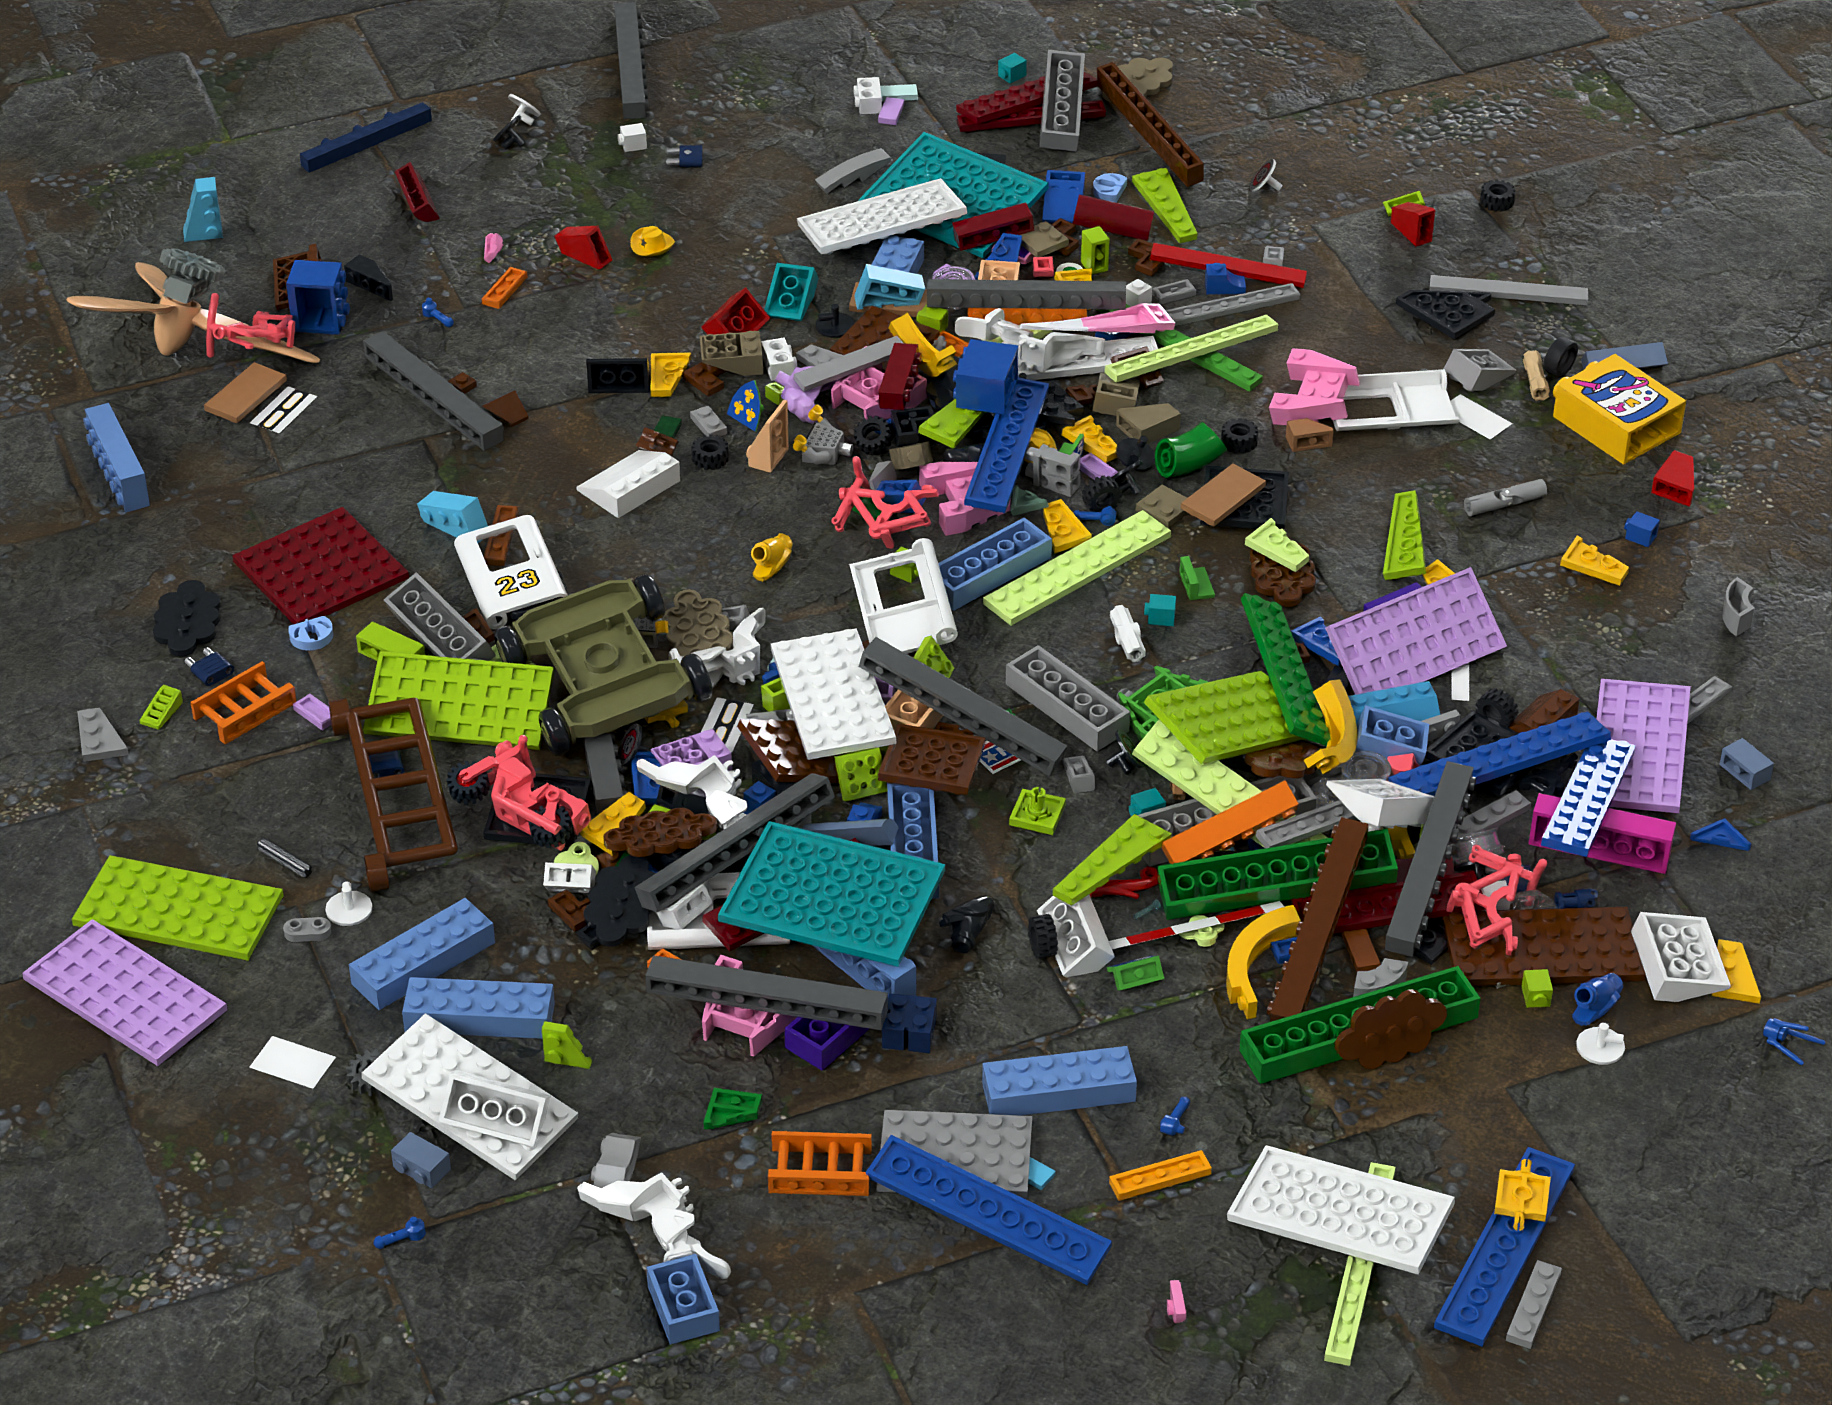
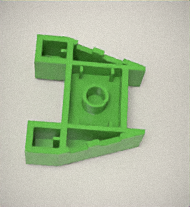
M1155 666L1156 677L1131 696L1127 697L1119 692L1120 704L1130 711V726L1139 741L1141 742L1159 720L1144 703L1148 695L1203 684L1208 681L1202 679L1196 681L1190 679L1189 675L1182 674L1179 676L1171 673L1169 669Z

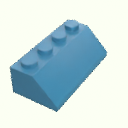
M1429 681L1348 696L1355 715L1356 725L1365 705L1418 721L1440 715L1437 695Z

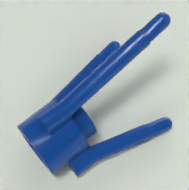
M1770 1018L1763 1031V1036L1768 1038V1044L1778 1048L1799 1065H1803L1804 1062L1777 1041H1784L1787 1034L1822 1045L1826 1043L1822 1039L1788 1029L1808 1031L1809 1028L1807 1026L1784 1022L1776 1018Z

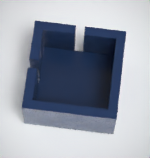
M889 993L888 1012L882 1027V1048L904 1051L905 1030L908 1031V1051L930 1053L937 1019V998Z

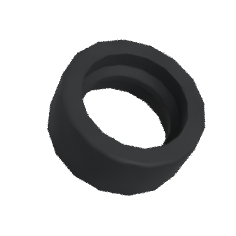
M1565 337L1557 338L1547 351L1544 369L1557 377L1564 376L1576 360L1578 353L1577 343Z

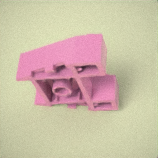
M882 363L842 377L839 381L837 380L831 389L832 408L836 409L847 400L864 410V418L866 420L868 416L873 418L879 416L880 419L882 417L884 420L891 418V410L894 409H880L878 392L884 376ZM919 374L917 377H914V388L910 390V401L906 402L904 409L915 408L927 398V379Z
M1292 348L1287 360L1290 379L1303 382L1298 395L1274 393L1269 406L1273 424L1287 425V421L1304 418L1318 422V419L1331 418L1332 420L1347 418L1348 415L1343 398L1348 385H1360L1356 367L1313 350Z
M936 462L919 466V485L921 488L923 485H931L934 489L938 490L939 495L946 494L949 502L939 504V524L945 536L966 532L976 523L981 525L987 522V518L995 514L997 516L1004 514L964 505V499L978 462ZM1010 501L1006 512L1010 511Z
M720 955L715 963L717 966L743 970L742 961ZM706 1002L702 1018L703 1039L707 1041L715 1027L731 1031L749 1038L750 1056L754 1057L784 1032L785 1027L797 1017Z

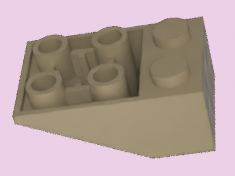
M759 331L700 336L702 363L742 376L764 374Z
M1100 372L1092 411L1117 416V409L1135 407L1140 380L1129 378L1121 382H1115L1107 374Z

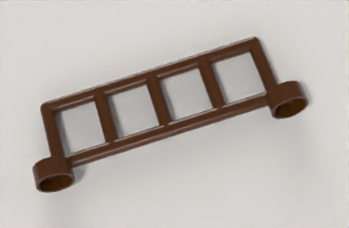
M413 697L350 709L346 698L328 701L334 736L350 734L377 853L364 855L370 892L389 889L386 867L455 855L458 851V846L420 700ZM405 712L410 713L415 734L365 742L360 720ZM418 747L424 770L374 778L369 759L370 755ZM427 783L433 806L383 815L378 797L379 791ZM437 820L442 843L396 852L391 851L386 828Z

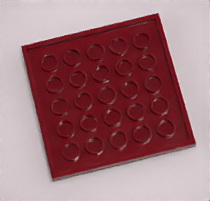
M344 507L335 509L232 555L233 562L293 624L304 622L305 619L311 620L321 616H328L409 579V572Z

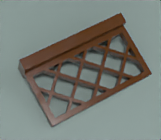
M317 244L309 245V251L273 259L275 306L277 310L289 307L288 300L282 301L285 297L288 298L287 289H281L286 286L294 260L306 259L305 261L322 262ZM282 264H287L283 268L278 266ZM284 274L288 275L284 279L281 278Z

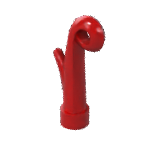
M1151 866L1144 867L1140 871L1141 879L1109 880V882L1096 888L1089 895L1091 898L1102 897V895H1120L1138 899L1139 894L1134 891L1148 889L1158 884V870Z

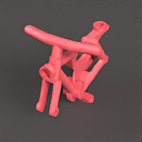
M217 293L211 295L206 330V354L209 358L214 357L215 354L214 337L216 339L228 337L229 341L245 346L247 349H253L254 344L236 338V336L265 337L274 343H280L281 339L286 337L287 347H293L295 321L292 320V315H271L269 312L257 311L253 316L252 326L242 322L227 326L215 324L219 295ZM269 319H271V320H282V321H281L279 324H277V325L272 324V323H267V321H268Z
M858 456L853 458L856 479L850 488L844 487L839 489V498L843 501L835 517L831 520L837 532L844 530V525L854 505L870 527V536L873 539L882 538L885 546L889 549L894 548L891 534L931 525L926 511L918 500L939 497L937 489H934L931 485H923L922 490H906L904 492V499L900 503L894 505L886 504L882 501L885 497V492L871 490L869 481L862 471L861 459ZM859 497L872 498L877 509L882 511L876 521ZM910 507L915 512V515L889 521L892 514L902 512Z
M1474 845L1471 850L1472 853H1470L1468 858L1469 861L1472 863L1477 862L1497 871L1471 884L1459 883L1451 893L1447 904V912H1453L1454 906L1462 908L1472 948H1477L1480 944L1503 934L1506 940V955L1511 956L1512 951L1517 949L1518 937L1512 936L1511 918H1501L1497 913L1496 905L1503 898L1510 902L1514 901L1520 877L1529 880L1523 902L1526 905L1531 904L1538 882L1548 863L1546 859H1540L1533 872L1521 866V856L1519 854H1510L1506 860L1504 857L1482 849L1479 845ZM1510 875L1508 886H1503L1494 891L1490 897L1479 893L1480 889ZM1475 903L1486 908L1488 918L1492 923L1481 930L1474 907Z

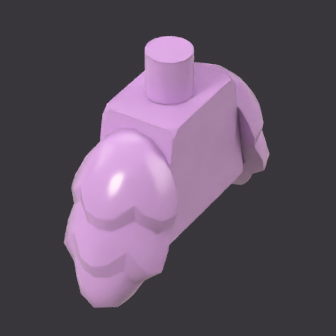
M814 366L796 367L791 376L779 371L775 382L784 386L781 397L787 400L788 410L795 414L802 422L818 423L817 420H810L808 413L815 406L814 402L820 391L832 389L837 380L803 392L794 381V374Z

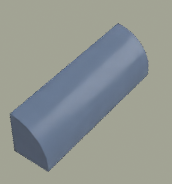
M1663 342L1586 351L1581 358L1583 369L1591 362H1600L1613 354H1617L1638 369L1668 365Z
M892 819L805 824L802 827L804 830L845 840L856 838L861 844L869 846L892 845L899 828Z

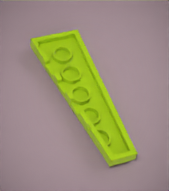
M1167 168L1133 175L1132 183L1179 244L1197 240V231Z
M954 399L919 426L918 433L954 449L986 412L956 408V399Z
M1415 490L1395 494L1383 569L1385 580L1426 574L1418 497Z
M1134 814L1053 888V896L1071 906L1094 892L1096 888L1109 882L1111 876L1123 873L1125 868L1131 863L1136 864L1148 852L1152 854L1161 848L1162 843L1172 837V833Z

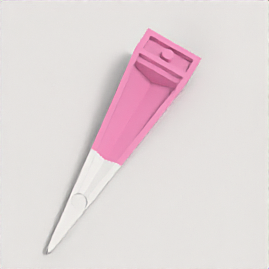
M1141 303L1128 307L1126 310H1117L1090 317L1055 322L1021 324L1020 329L1155 333L1156 330L1162 332L1174 330L1175 322L1160 304Z

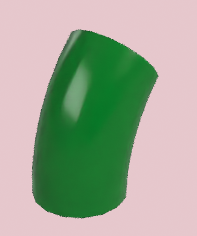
M1200 422L1182 435L1161 439L1155 450V465L1161 476L1165 478L1176 477L1209 465L1227 452V448L1205 423Z

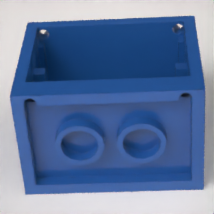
M294 260L286 286L290 315L293 316L292 320L295 321V332L340 334L341 328L345 326V316L349 315L350 310L349 303H346L348 289L344 287L346 272L342 270V263Z
M970 339L968 346L964 347L963 358L959 359L958 370H955L953 374V382L956 383L953 392V399H956V408L1005 414L1018 381V345Z

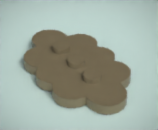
M1135 58L1129 61V64L1117 66L1145 98L1147 95L1157 94L1160 88L1168 87L1172 83L1173 63L1166 58H1155L1152 60ZM1102 91V97L1106 101L1112 102Z
M690 589L680 591L675 595L674 607L665 612L662 620L668 621L667 642L670 646L677 649L680 656H686L693 652L718 646L726 648V651L733 649V634L729 631L730 622L728 617L723 615L720 601L714 598L702 599L698 592Z

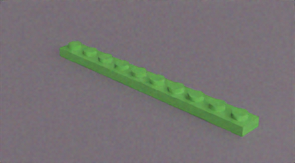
M1096 309V310H1097L1098 312L1104 314V313H1109V312L1117 311L1118 309ZM1175 329L1163 332L1156 330L1155 333H1140L1144 336H1154L1155 341L1164 347L1191 339ZM1217 351L1189 359L1249 392L1262 383V375Z

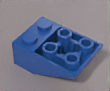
M1047 170L1046 182H1048L1049 188L1044 195L1042 222L1054 223L1059 218L1073 223L1079 194L1084 195L1085 172Z

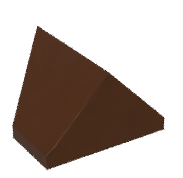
M515 390L482 406L503 418L504 421H508L511 427L528 419V414Z

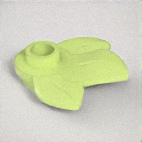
M584 842L573 843L567 851L559 853L554 860V863L592 865L596 870V875L599 871L598 859L591 854L589 845Z
M1195 915L1190 918L1189 922L1205 919L1208 917L1204 915ZM1222 923L1179 933V935L1184 939H1195L1199 946L1208 947L1215 944L1218 933L1223 931L1225 926Z

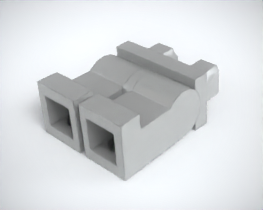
M1045 444L1039 449L1030 447L1026 451L1025 459L1033 463H1029L1026 466L1025 475L1033 478V485H1041L1046 489L1071 497L1080 487V454L1073 452L1071 455L1058 452L1055 448H1049Z

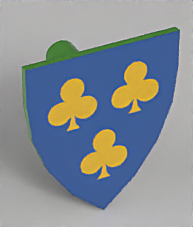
M755 380L745 383L737 390L730 402L727 415L756 432L764 406L761 404L760 393Z

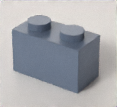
M1743 738L1724 747L1720 760V765L1750 790L1771 780L1774 763Z
M409 1132L391 1150L393 1167L398 1172L405 1173L414 1178L416 1182L425 1184L430 1188H433L451 1170L448 1152L412 1132Z

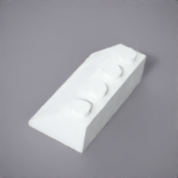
M1087 895L1072 906L1052 896L1037 910L1039 915L1049 914L1054 920L1058 940V951L1055 957L1064 977L1098 972L1115 957L1090 895Z
M456 1070L450 1073L438 1122L534 1147L546 1118L551 1095Z

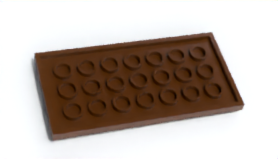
M1628 907L1497 910L1501 918H1511L1512 936L1518 937L1517 949L1512 951L1511 956L1506 955V940L1503 934L1480 944L1477 948H1472L1463 913L1451 912L1449 916L1441 917L1445 938L1448 943L1452 967L1459 966L1472 986L1497 985V983H1501L1500 985H1522L1524 970L1548 969L1551 984L1586 983L1593 978L1603 977L1609 973L1618 975L1622 982L1645 981L1646 973L1631 933L1633 925ZM1476 911L1480 930L1492 924L1486 911Z

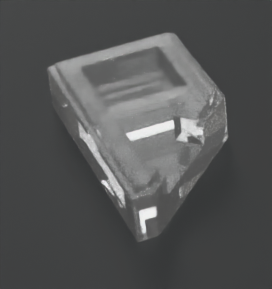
M1539 890L1516 892L1512 909H1556V904L1553 899Z

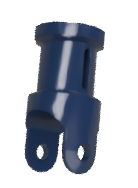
M1577 889L1571 893L1561 894V892H1555V908H1592L1596 904L1594 899L1598 897V891L1595 889Z

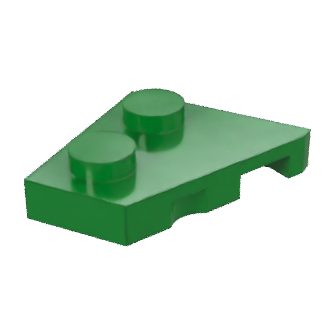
M714 1088L703 1122L704 1129L708 1130L757 1119L762 1103V1094Z

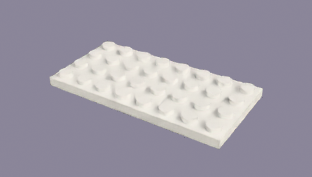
M940 178L797 218L798 226L820 254L827 255L836 250L849 249L854 245L867 244L875 239H885L893 234H903L911 229H921L929 224H939L943 220L960 218L961 215L967 214V207Z
M857 628L771 643V651L808 760L896 744V736L874 675L858 667L864 648Z
M426 1013L362 1072V1079L514 1180L520 1177L578 1119V1112L551 1095L546 1118L534 1147L438 1122L450 1073L456 1070L547 1095L550 1094Z
M1266 1145L1227 1213V1220L1419 1274L1455 1204V1199L1450 1195Z

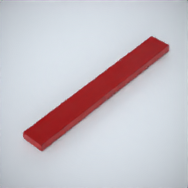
M1153 243L1150 260L1202 270H1206V264H1226V269L1235 275L1283 285L1293 283L1295 287L1304 288L1307 271L1158 243Z

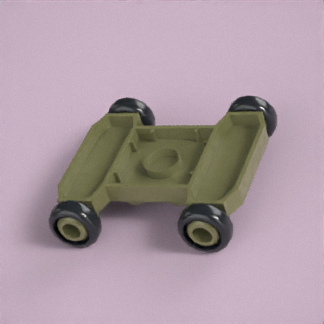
M643 574L636 577L634 584L631 579L603 582L528 610L518 620L512 622L513 629L509 626L496 629L494 639L502 662L526 664V662L531 661V655L548 654L570 694L562 702L557 703L558 711L553 707L543 709L538 716L543 737L551 753L555 756H562L568 753L571 744L577 742L576 738L596 737L603 733L613 732L619 727L645 717H653L661 711L677 706L684 698L687 700L693 698L697 702H703L712 696L713 688L708 671L698 655L694 653L686 655L680 663L677 658L656 662L636 628L633 620L637 617L639 619L646 617L650 621H657L665 615V605L661 592L651 575Z

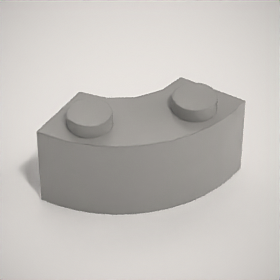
M1738 577L1727 587L1722 611L1726 627L1735 636L1751 628L1755 607L1751 605L1753 587Z
M1384 958L1382 964L1376 969L1357 971L1353 997L1406 982L1408 962Z
M610 1133L606 1135V1138H603L601 1143L602 1155L591 1173V1181H594V1186L602 1189L616 1181L631 1180L641 1137Z

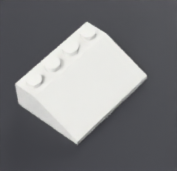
M638 450L577 486V491L615 517L620 518L680 482L679 461L665 452Z
M1383 779L1327 781L1326 784L1358 820L1368 823V827L1374 829H1381V826L1392 829L1394 826L1407 828L1408 825L1420 827L1421 824H1425L1434 799L1432 795Z
M1640 912L1631 933L1654 1000L1679 1002L1728 990L1731 987L1705 917Z

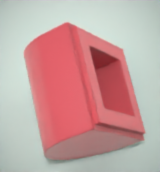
M1033 257L1034 278L1054 277L1053 257Z

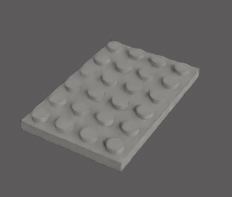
M884 1110L881 1149L890 1135H893L1022 1198L1028 1197L1032 1116ZM877 1183V1192H895Z

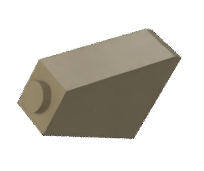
M1169 403L1117 409L1116 426L1130 438L1139 439L1141 436H1146L1148 439L1146 444L1180 430L1181 413Z
M929 441L889 449L891 461L895 469H906L933 462Z

